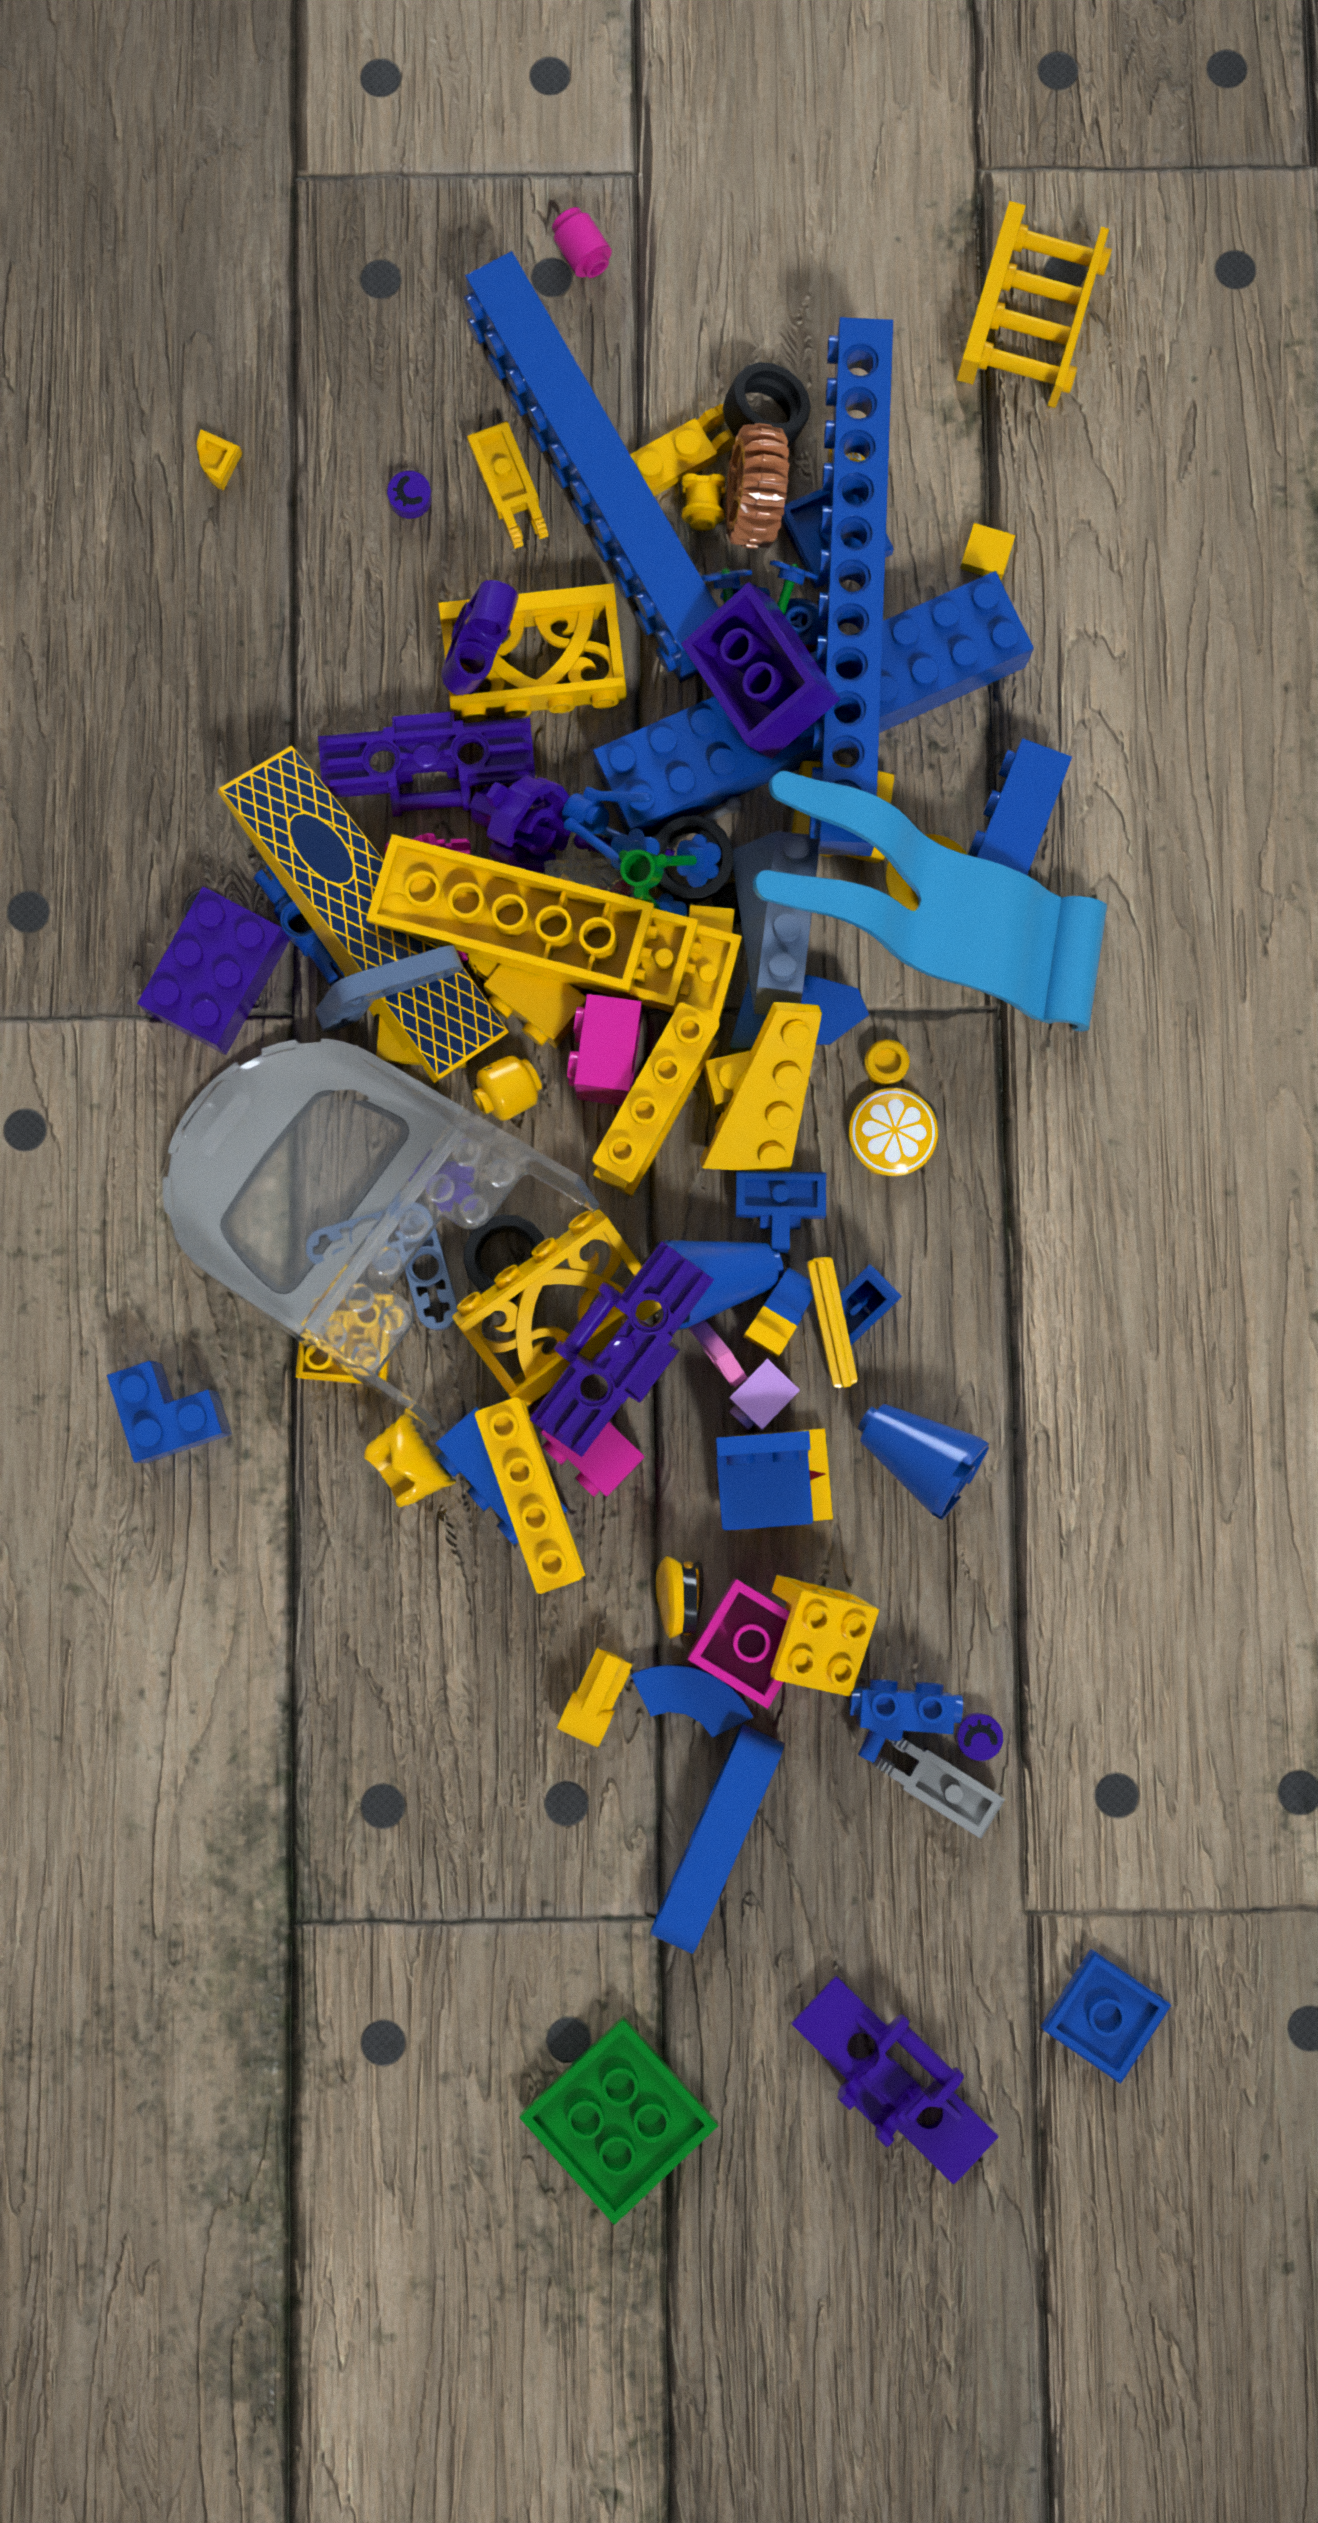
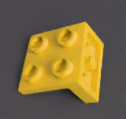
M776 1575L771 1592L787 1602L785 1609L790 1611L770 1676L777 1681L850 1696L880 1609L852 1593Z

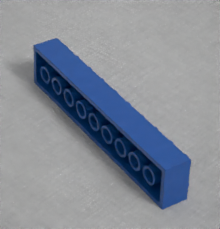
M511 251L465 275L468 294L463 299L471 316L467 319L469 329L478 344L484 342L491 354L488 355V360L497 379L505 378L509 384L511 391L508 394L517 414L520 417L526 414L532 424L529 431L536 447L541 453L547 450L553 463L550 464L556 482L561 489L568 487L574 497L571 504L578 520L583 526L589 523L595 537L592 540L598 555L603 562L610 560L617 572L613 577L620 593L625 599L631 596L638 608L635 611V617L643 633L646 636L652 633L659 647L656 648V653L663 668L667 673L673 670L681 683L700 673L681 643L719 608Z
M996 571L883 621L879 733L1026 668L1034 647ZM816 651L810 654L816 662ZM817 664L824 673V664ZM843 666L836 670L845 679H854L859 676L857 671L849 666ZM713 696L593 750L594 767L605 791L638 792L651 795L650 802L611 801L626 835H629L631 830L638 828L644 832L645 837L659 832L666 823L680 816L698 815L726 802L729 797H738L769 783L773 775L780 771L794 772L800 769V763L803 761L820 760L821 751L812 750L813 723L773 759H770L746 745L716 697ZM839 710L835 713L836 718L843 723H852L857 720L856 715L849 710ZM822 716L814 723H822Z

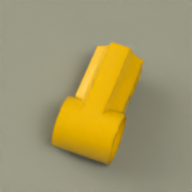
M597 1647L577 1692L573 1691L556 1729L598 1748L615 1710L612 1708L630 1674L632 1663Z

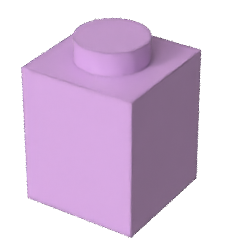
M767 1358L729 1397L728 1401L734 1405L729 1413L745 1429L749 1430L754 1425L761 1431L800 1389Z

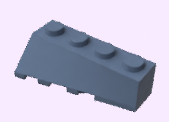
M775 831L733 849L734 864L732 869L741 918L742 939L745 944L747 957L746 964L754 1014L768 1015L773 1002L801 1004L812 912L761 900L753 890V879L764 870L816 877L819 856L817 854V839H809L808 834Z

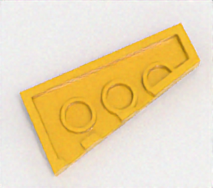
M773 1002L750 1051L751 1058L744 1073L739 1074L733 1087V1097L725 1113H721L714 1127L716 1133L709 1147H705L700 1157L702 1168L790 1172L822 1017L819 1005Z

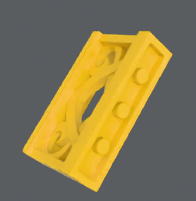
M614 583L518 594V602L509 627L511 636L500 645L491 670L484 679L491 683V690L489 692L456 695L449 691L451 711H454L456 719H461L465 723L482 722L487 719V716L505 714L508 718H522L530 715L531 711L547 709L551 713H567L574 710L575 706L592 705L595 708L605 709L616 706L619 703L618 701H625L626 682ZM470 599L438 603L445 659L452 641L451 635L458 615L464 604L469 602ZM606 618L609 647L598 642L589 641L595 619ZM567 623L568 627L562 631V634L573 635L572 639L555 635L551 631V626L553 624ZM536 626L540 635L549 644L557 648L566 649L554 666L537 680L517 671L501 658V656L508 654L519 644L524 633V627ZM584 652L598 654L606 660L609 665V671L604 679L590 681L582 679L581 674L586 669H593L597 672L595 664L590 659L582 657ZM460 663L467 672L471 669L468 665ZM568 677L570 683L561 684ZM505 684L513 689L505 690Z
M684 1002L678 1004L592 1158L593 1163L597 1165L593 1177L633 1198L704 1071L705 1061L710 1060L718 1045V1041L714 1039V1036L719 1029V1021Z
M600 1209L593 1213L585 1211L575 1217L568 1225L570 1230L556 1240L548 1238L538 1244L531 1252L533 1257L519 1267L511 1265L501 1271L494 1279L496 1284L482 1294L474 1292L464 1298L457 1306L458 1311L452 1316L457 1326L510 1397H518L521 1401L525 1400L527 1407L550 1391L570 1364L554 1348L548 1353L542 1352L543 1341H539L532 1346V1341L541 1337H554L558 1343L559 1341L564 1342L570 1335L567 1331L555 1326H539L531 1329L535 1304L542 1286L567 1284L587 1288L578 1304L577 1317L579 1322L589 1309L591 1301L599 1292L598 1288L602 1282L609 1284L620 1293L624 1292V1287L610 1279L616 1272L621 1260L633 1277L642 1267L609 1218ZM594 1239L606 1242L610 1249L608 1264L600 1274L593 1272L599 1263V1256L596 1250L592 1258L588 1260L581 1259L579 1255L580 1249ZM567 1259L569 1267L557 1266ZM520 1293L517 1305L510 1301V1299ZM645 1300L638 1305L636 1316L640 1320L645 1321L660 1310L662 1306L654 1300ZM614 1305L579 1353L591 1360L598 1351L602 1352L621 1326V1320L625 1313ZM494 1311H503L505 1313L504 1322L493 1326L501 1332L514 1330V1337L504 1341L487 1339L482 1334L481 1329L484 1318ZM516 1348L522 1372L512 1379L493 1353L506 1352Z
M514 1397L476 1411L475 1418L536 1592L543 1594L579 1581L586 1574L534 1425L529 1420L530 1414L525 1400L521 1401L518 1397Z

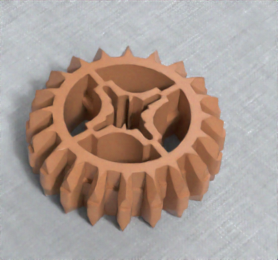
M747 424L742 426L735 438V444L732 446V456L729 460L730 466L727 475V489L725 491L726 533L731 544L741 545L742 548L759 549V547L769 548L778 536L782 515H784L785 500L787 499L786 492L790 466L788 463V440L782 428L772 427L771 424Z

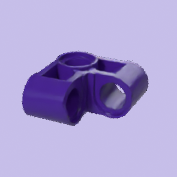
M497 580L482 582L470 601L464 604L458 615L441 674L443 684L456 695L472 694L476 691L490 672L495 655L502 641L507 636L519 598L515 589L508 584ZM460 663L468 665L474 674L464 670Z

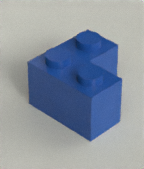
M150 1360L107 1375L134 1463H149L232 1435L219 1392L207 1389L174 1401L162 1363Z

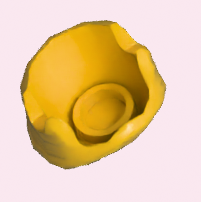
M409 1412L401 1415L395 1423L386 1428L384 1433L378 1435L365 1449V1459L379 1471L392 1490L398 1507L416 1503L426 1495L456 1483L452 1475L446 1473V1470L441 1467V1463L437 1462L435 1456L431 1455L430 1448L424 1445V1440L420 1438V1433L416 1431V1426L413 1425V1418L410 1417Z

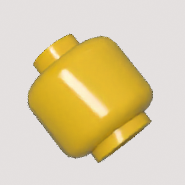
M506 1055L477 1072V1089L472 1091L475 1103L484 1115L491 1112L500 1121H507L537 1104L538 1091L542 1089V1084L536 1070L526 1058L520 1060L514 1055Z

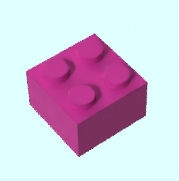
M587 994L585 1007L577 1006L573 1033H575V1042L580 1043L579 1052L570 1051L567 1070L569 1086L575 1087L577 1100L620 1106L624 1103L633 1086L642 1023V1001Z
M734 1577L689 1651L687 1659L768 1709L784 1683L772 1678L770 1672L790 1611Z

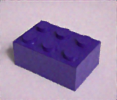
M750 582L745 584L681 643L746 745L770 759H773L840 700V697L774 599Z
M202 886L137 1004L148 1015L227 1055L290 940L282 927Z

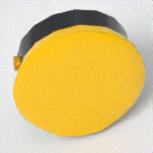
M665 1556L657 1569L656 1598L665 1634L670 1639L680 1634L691 1635L696 1632L702 1607L704 1586L703 1566L699 1561L695 1563L688 1561L681 1564L676 1559Z

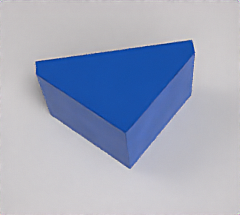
M871 1264L840 1293L850 1344L852 1345L902 1297Z

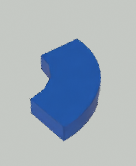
M665 1664L644 1668L630 1674L651 1717L666 1712L686 1714L702 1723L712 1738L753 1718L746 1703L732 1687L703 1670L685 1665Z

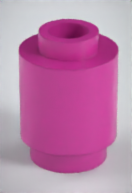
M578 207L570 208L561 213L552 225V231L555 234L554 242L576 276L597 277L608 267V260L612 249L588 213H583Z

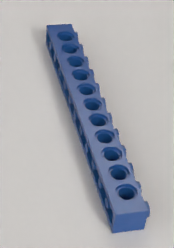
M840 317L837 335H829L827 364H835V378L827 377L825 405L834 406L833 420L825 421L824 448L832 449L831 463H824L822 491H830V506H822L821 534H829L828 549L820 550L819 577H827V592H819L817 620H826L825 636H817L816 663L824 664V675L840 697V700L822 715V723H814L812 750L821 751L820 767H812L811 778L853 787L877 796L893 319ZM853 368H860L865 370L868 374L863 376H857L852 374L849 370ZM858 410L863 412L866 417L861 419L853 418L847 412ZM856 452L864 456L865 460L855 462L848 459L846 454ZM857 495L864 502L853 505L845 501L844 497ZM853 537L858 539L863 545L858 548H850L842 540ZM852 580L857 582L861 589L850 592L842 588L840 583ZM844 623H851L857 626L860 632L856 635H846L839 630L838 626ZM843 666H849L854 668L859 676L854 679H845L836 670ZM839 710H849L856 715L857 720L852 723H843L836 718L835 713ZM839 753H846L854 758L856 764L848 768L841 767L834 762L833 757ZM810 816L809 839H817V854L871 856L874 847L862 838L841 827Z

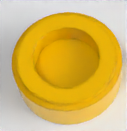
M884 1039L877 1041L868 1049L864 1058L866 1075L878 1085L890 1086L898 1083L903 1079L909 1068L908 1052L902 1044L895 1040Z

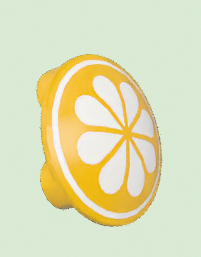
M885 1088L869 1094L858 1104L850 1120L849 1140L856 1157L871 1173L885 1176H902L918 1170L929 1160L937 1144L938 1125L932 1109L920 1096L901 1088Z

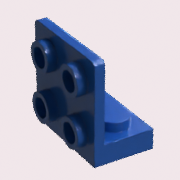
M809 1431L718 1437L715 1439L721 1526L723 1530L808 1525L813 1523L808 1450H811Z

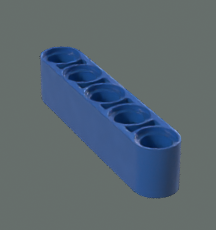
M741 1725L661 1903L650 1935L686 1952L694 1953L778 1765L785 1743L749 1726Z

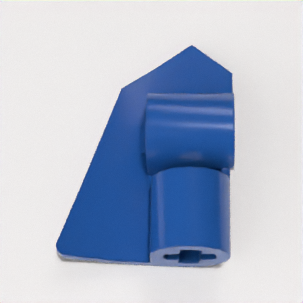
M804 976L801 1004L819 1005L822 1012L816 1045H831L869 1016L858 988L816 976ZM749 980L730 1043L732 1049L752 1048L767 1015L754 1014Z

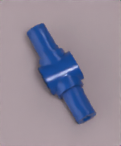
M269 865L265 867L273 877V880H269L262 869L258 871L254 876V880L260 885L275 906L274 914L280 921L290 941L300 949L304 956L311 957L326 978L329 986L340 980L334 968H337L345 978L346 976L312 927L304 933L293 931L295 921L302 917L303 914Z

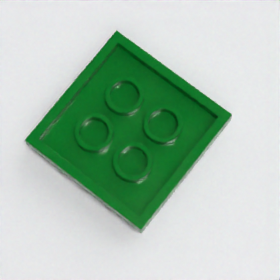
M624 2016L520 2112L519 2116L522 2122L613 2225L623 2218L718 2127V2121Z

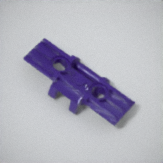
M454 711L394 716L392 717V727H383L382 731L318 736L321 781L334 798L390 793L393 817L403 816V812L451 807H463L464 811L471 810L469 807L472 800L471 786L489 785L495 782L511 783L520 780L526 775L536 779L530 718L464 723L463 720L456 721V715ZM475 743L482 747L484 754L479 762L465 764L460 760L459 750L465 744ZM379 751H388L395 757L393 767L386 772H377L370 766L372 756ZM447 772L448 779H459L461 789L401 794V785L413 782V775L418 773Z
M661 1241L623 1293L602 1282L598 1288L599 1296L564 1342L559 1341L554 1347V1350L569 1361L570 1364L529 1420L582 1457L621 1404H624L628 1397L639 1403L642 1402L668 1364L679 1353L681 1349L671 1342V1339L714 1279ZM654 1300L662 1306L663 1315L656 1324L649 1325L636 1316V1309L641 1302ZM615 1305L616 1308L625 1313L621 1320V1326L603 1351H598L589 1360L579 1352ZM591 1374L602 1376L608 1384L606 1393L597 1399L586 1397L580 1389L582 1380Z
M835 1975L791 2024L846 2078L839 2088L837 2099L848 2110L855 2106L876 2127L875 2137L885 2147H889L893 2143V2135L898 2129L954 2185L999 2137L998 2134L954 2092L963 2081L964 2074L957 2067L951 2069L909 2027L910 2021L903 2014L898 2015L887 2025ZM865 2033L874 2041L872 2052L865 2058H855L847 2050L848 2041L855 2034ZM896 2041L935 2079L928 2088H923L887 2052ZM928 2107H941L940 2118L934 2124L924 2125L916 2120L924 2109Z

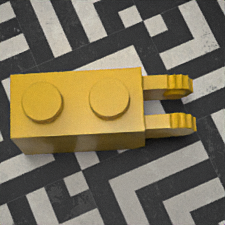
M471 954L467 956L471 970H474V974L477 973L478 977L485 982L486 995L490 997L488 1003L493 1010L505 1019H508L512 1014L525 1024L521 1030L531 1040L540 1046L548 1042L556 1049L574 1027L577 1006L585 1007L586 997L568 983Z

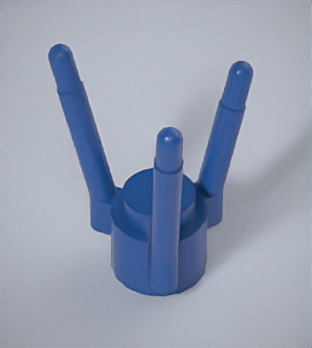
M588 786L585 788L584 794L575 793L567 799L562 811L563 827L568 831L576 833L615 864H620L622 860L619 858V854L594 835L600 833L613 839L616 835L622 834L607 826L609 812L601 801L650 802L651 795L638 792L599 791Z

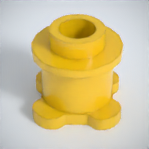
M690 473L682 477V485L685 487H683L682 496L686 498V507L681 512L683 521L690 524V527L695 530L707 531L715 528L716 524L722 522L725 517V512L721 508V499L725 497V488L723 487L725 486V477L720 474L697 475Z

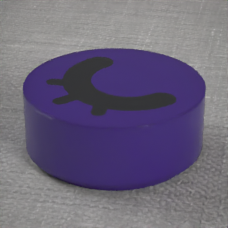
M403 471L396 474L388 484L387 495L390 506L400 517L407 519L418 518L430 508L432 493L429 482L422 474L415 471Z
M972 1713L965 1716L961 1723L958 1724L955 1738L959 1749L967 1757L976 1761H985L993 1758L1000 1751L1003 1744V1731L999 1723L989 1715Z

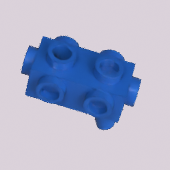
M870 1679L869 1687L858 1686V1688H854L849 1696V1716H856V1724L860 1728L869 1729L858 1755L875 1763L886 1738L893 1741H901L904 1731L953 1734L954 1723H961L962 1695L943 1692L944 1684L916 1682V1690L897 1689L898 1681L885 1679Z

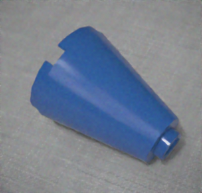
M663 1241L714 1279L677 1330L687 1329L776 1287L778 1277L783 1276L784 1269L781 1255L778 1250L772 1251L768 1243Z
M885 1403L878 1410L873 1406L870 1407L858 1425V1430L863 1432L860 1442L932 1515L940 1520H943L961 1498L959 1493L967 1483H971L989 1450V1443L981 1437Z

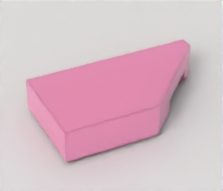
M706 1320L688 1328L698 1340L708 1358L731 1386L736 1387L748 1379L730 1349Z

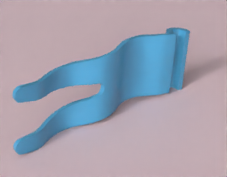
M780 771L772 776L769 781V791L775 800L813 818L841 827L862 838L880 851L894 866L903 880L916 892L918 907L915 911L909 910L889 895L865 885L771 870L761 871L753 879V890L761 900L842 920L873 936L894 957L921 973L994 996L1012 1005L1034 1020L1048 1024L1055 1022L1072 1024V1030L1079 1032L1089 1030L1107 912V904L1105 902L1083 896L1060 897L1048 891L1036 880L1019 871L986 859L948 849L925 836L899 809L868 792L845 785L812 779L788 771Z

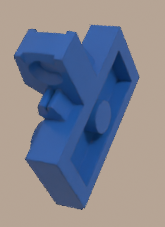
M736 1171L735 1218H760V1229H770V1247L772 1251L778 1250L779 1253H788V1250H790V1229L800 1230L801 1219L826 1218V1172Z

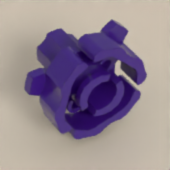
M526 775L513 783L509 788L495 782L492 787L486 786L482 791L475 792L469 805L472 813L471 821L488 829L487 837L494 841L489 848V855L495 862L542 874L549 868H552L556 862V855L548 850L553 847L563 851L568 845L571 831L563 827L562 811L564 804L570 796L563 786L543 777L535 779Z

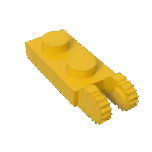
M723 404L705 411L698 420L694 418L630 454L654 496L681 482L684 475L695 474L717 461V457L732 448L736 437L733 436L730 429L718 434L712 442L706 436V433L725 423Z
M505 421L468 435V445L498 519L503 520L513 548L516 549L524 545L521 529L516 524L513 516L524 510H528L533 531L538 538L548 537L547 526L539 508L538 494L509 423Z

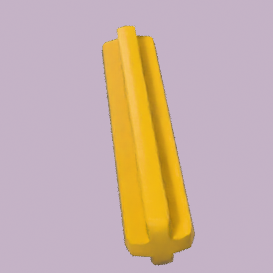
M831 1257L814 1258L807 1263V1270L831 1384L835 1388L850 1387L857 1382L858 1377L834 1262Z

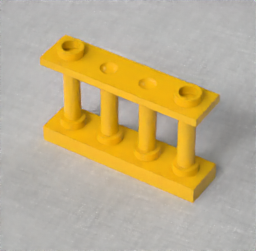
M1009 201L957 380L973 385L978 368L986 370L987 366L1053 384L1047 406L1056 408L1061 392L1070 394L1078 367L1072 366L1070 363L1096 274L1104 276L1112 249L1104 247L1109 228L1101 226L1094 248L1029 231V225L1021 223L1026 205ZM1023 248L1087 266L1082 288L1017 270V264L1009 262L1012 251L1021 253ZM1010 288H1015L1075 305L1076 309L1071 326L1068 327L1005 309L1006 304L998 302L1001 290L1010 292ZM999 327L1065 345L1059 366L993 348L994 343L986 341L989 329L998 331Z

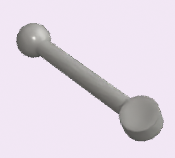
M735 796L729 797L724 806L705 815L704 818L715 821L727 813H738L742 809V801ZM682 834L674 838L667 849H674L677 841L689 834Z

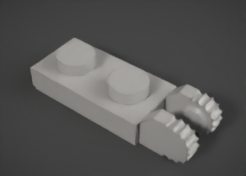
M902 1737L901 1741L887 1739L893 1747L903 1753H908L916 1758L917 1761L908 1775L885 1757L877 1756L875 1763H872V1765L901 1783L902 1789L981 1839L1005 1799L924 1747L922 1750L904 1737Z

